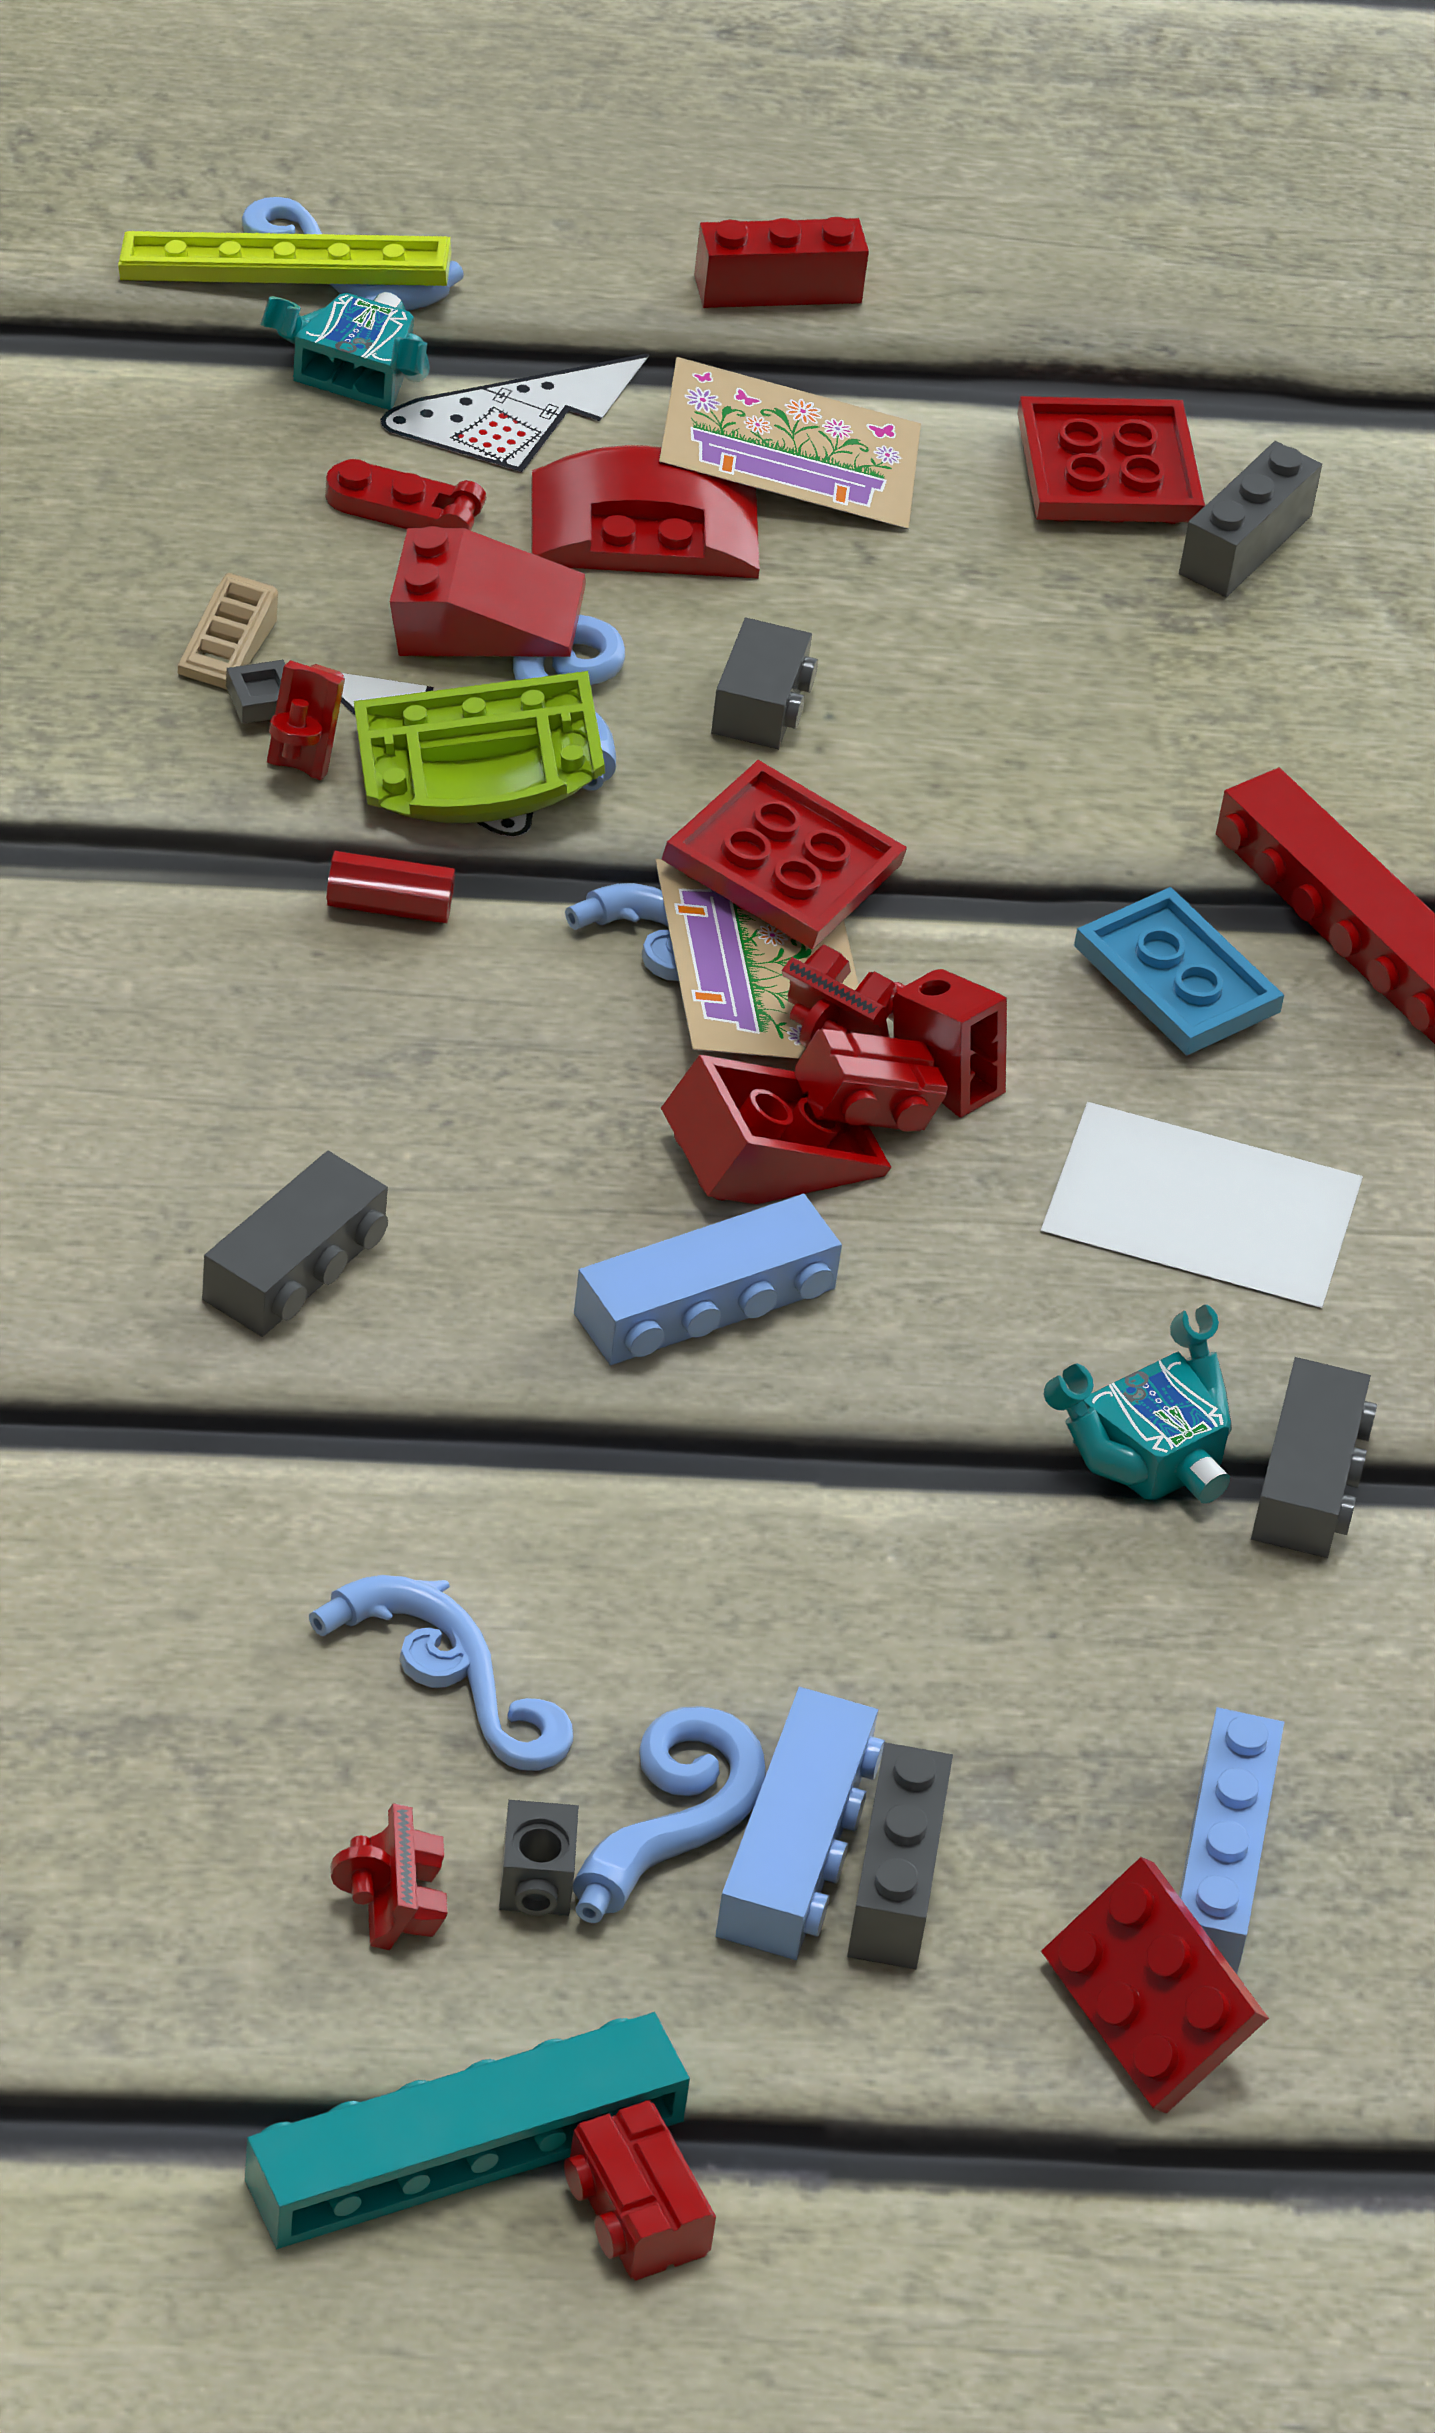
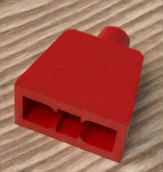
M944 969L933 970L906 986L901 982H894L897 992L893 997V1010L888 1019L893 1021V1038L926 1043L935 1061L933 1067L939 1068L948 1086L947 1095L942 1104L955 1115L962 1118L1006 1093L1007 998Z

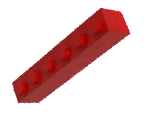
M1280 767L1224 790L1216 835L1222 840L1224 845L1233 850L1258 874L1265 884L1269 885L1296 911L1301 919L1307 921L1332 945L1340 956L1344 957L1371 983L1376 991L1383 994L1409 1019L1416 1029L1420 1030L1435 1044V913Z

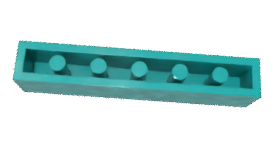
M655 2012L632 2019L618 2018L607 2022L597 2030L564 2040L558 2038L549 2039L531 2050L499 2060H481L463 2071L431 2081L416 2080L402 2086L395 2092L366 2101L344 2102L335 2106L327 2113L301 2121L273 2124L260 2133L247 2137L244 2180L277 2250L569 2158L573 2130L576 2129L579 2123L606 2114H610L612 2117L621 2109L648 2100L655 2104L667 2127L684 2122L690 2077Z

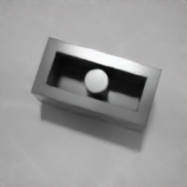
M745 617L716 689L711 734L779 750L787 727L797 729L805 698L804 695L800 694L801 691L810 693L815 681L818 659L809 657L812 633Z

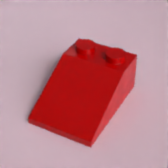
M436 526L407 528L389 601L398 655L570 657L586 586L585 574L465 528H440Z
M699 1054L661 1106V1110L674 1132L677 1144L683 1149L698 1177L697 1180L700 1187L708 1197H713L717 1200L761 1204L884 1177L892 1167L868 1125L856 1126L849 1123L817 1120L807 1101L808 1094L803 1093L794 1075L795 1071Z

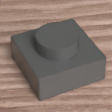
M283 659L226 669V688L242 724L268 721L275 715L282 672L285 665Z

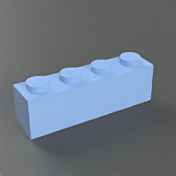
M801 1194L580 1268L578 1270L574 1314L611 1366L634 1357L647 1356L657 1349L692 1337L705 1336L713 1330L748 1318L761 1317L771 1310L803 1299H813L829 1290L835 1289L842 1244L806 1195Z
M798 1687L722 1892L715 1937L793 1960H797L806 1934L818 1937L829 1903V1895L821 1893L824 1882L829 1881L837 1884L848 1849V1843L840 1841L843 1829L856 1831L867 1793L865 1790L858 1789L862 1777L874 1780L882 1757L885 1740L874 1737L878 1709Z
M1217 1707L1204 1758L1179 1897L1237 1974L1248 1932L1284 1721Z

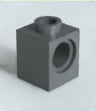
M508 1799L499 1910L523 1912L534 1916L546 1914L569 1916L575 1873L579 1805Z

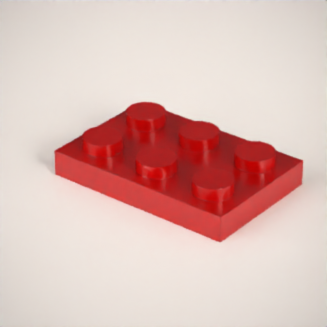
M1143 1857L1136 1860L1041 1950V1953L1152 2108L1166 2114L1269 2019L1156 1864Z

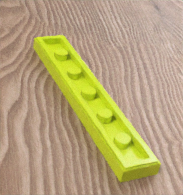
M127 231L124 234L118 268L120 280L447 286L452 253L451 237Z

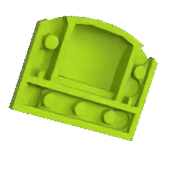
M588 671L354 701L367 804L379 808L382 807L402 816L441 823H477L513 818L553 805L573 795L593 779L595 780L605 774V764Z

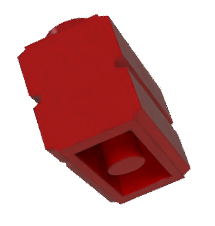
M828 1029L816 1031L796 1064L794 1072L803 1093L808 1094L807 1101L817 1120L849 1123L856 1126L868 1125L893 1128L906 1132L925 1130L946 1097L948 1089L939 1068L933 1067L935 1061L925 1042L859 1033L845 1034L843 1031Z
M648 2100L621 2109L615 2116L611 2117L610 2114H606L578 2124L576 2129L573 2130L570 2157L564 2161V2172L573 2196L578 2201L588 2199L597 2215L595 2217V2231L604 2254L609 2259L619 2256L628 2275L635 2281L665 2271L671 2264L677 2267L705 2257L711 2251L716 2215L655 2104Z

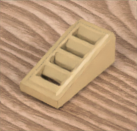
M232 573L225 574L214 591L178 664V674L227 689L226 669L249 665L277 622V589L274 586ZM209 653L229 659V662L227 663L204 655Z

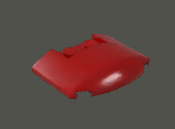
M621 445L581 451L560 458L544 467L532 470L531 554L568 568L759 579L756 488L659 462L662 447Z

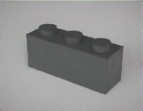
M1274 441L1188 522L1179 574L1227 598L1312 516L1322 463L1300 453L1295 448Z
M327 1150L204 1254L202 1300L263 1337L282 1320L292 1319L299 1312L305 1300L323 1284L329 1285L337 1280L346 1264L362 1250L372 1249L380 1242L388 1227V1217L386 1216L388 1186Z
M1294 1357L1250 1540L1328 1558L1334 1532L1343 1535L1348 1534L1356 1497L1344 1494L1345 1486L1358 1488L1367 1450L1355 1447L1356 1439L1369 1442L1377 1409L1376 1403L1365 1401L1371 1375Z
M884 1742L847 1953L848 1958L917 1970L953 1754Z

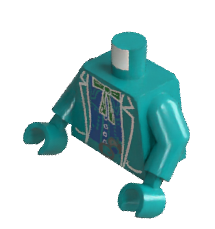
M350 293L339 294L325 308L303 316L299 315L301 307L297 304L278 297L270 296L268 298L260 325L276 329L280 336L295 344L293 381L390 410L395 404L404 376L411 382H421L428 376L430 365L426 354L427 343L423 342L421 337L413 334L414 317L409 311L405 310L401 299L392 293H380L374 300Z
M1206 1304L1196 1309L1195 1312L1199 1333L1195 1332L1189 1325L1186 1311L1176 1315L1170 1325V1335L1178 1345L1189 1349V1358L1185 1359L1177 1351L1093 1393L1094 1384L1091 1373L1085 1366L1076 1363L1063 1370V1378L1057 1375L1049 1380L1044 1388L1043 1395L1050 1407L1061 1411L1067 1410L1070 1417L1066 1419L1065 1423L1073 1437V1443L1077 1446L1087 1468L1093 1474L1127 1485L1147 1500H1157L1186 1486L1202 1504H1207L1220 1497L1230 1483V1476L1220 1467L1227 1438L1232 1430L1230 1409L1217 1352H1209L1207 1340L1214 1336L1218 1330L1219 1321L1215 1310Z

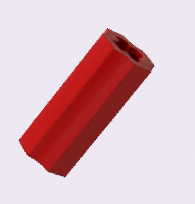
M334 851L327 885V906L447 924L454 891L455 869Z

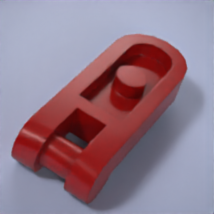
M348 459L332 466L326 476L325 497L328 504L334 509L346 514L404 529L436 526L440 528H465L471 531L475 522L474 517L481 512L487 499L483 487L473 481L464 480L455 486L424 478L414 473H404L369 464L359 459Z

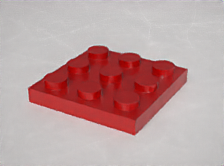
M1020 396L1017 415L1037 520H1054L1059 522L1083 520L1109 521L1114 523L1124 521L1164 522L1169 524L1188 523L1205 507L1183 400Z
M757 760L667 841L661 860L735 903L739 908L752 913L782 931L791 939L799 941L813 950L901 866L907 847L762 761Z

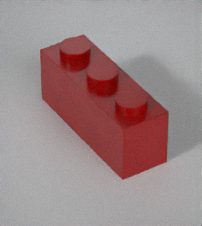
M830 217L828 219L807 220L779 218L769 221H738L729 219L721 222H700L694 276L703 308L862 303L869 249L859 218Z

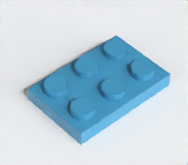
M1171 887L1077 928L1074 947L1186 1056L1281 1012L1284 994Z

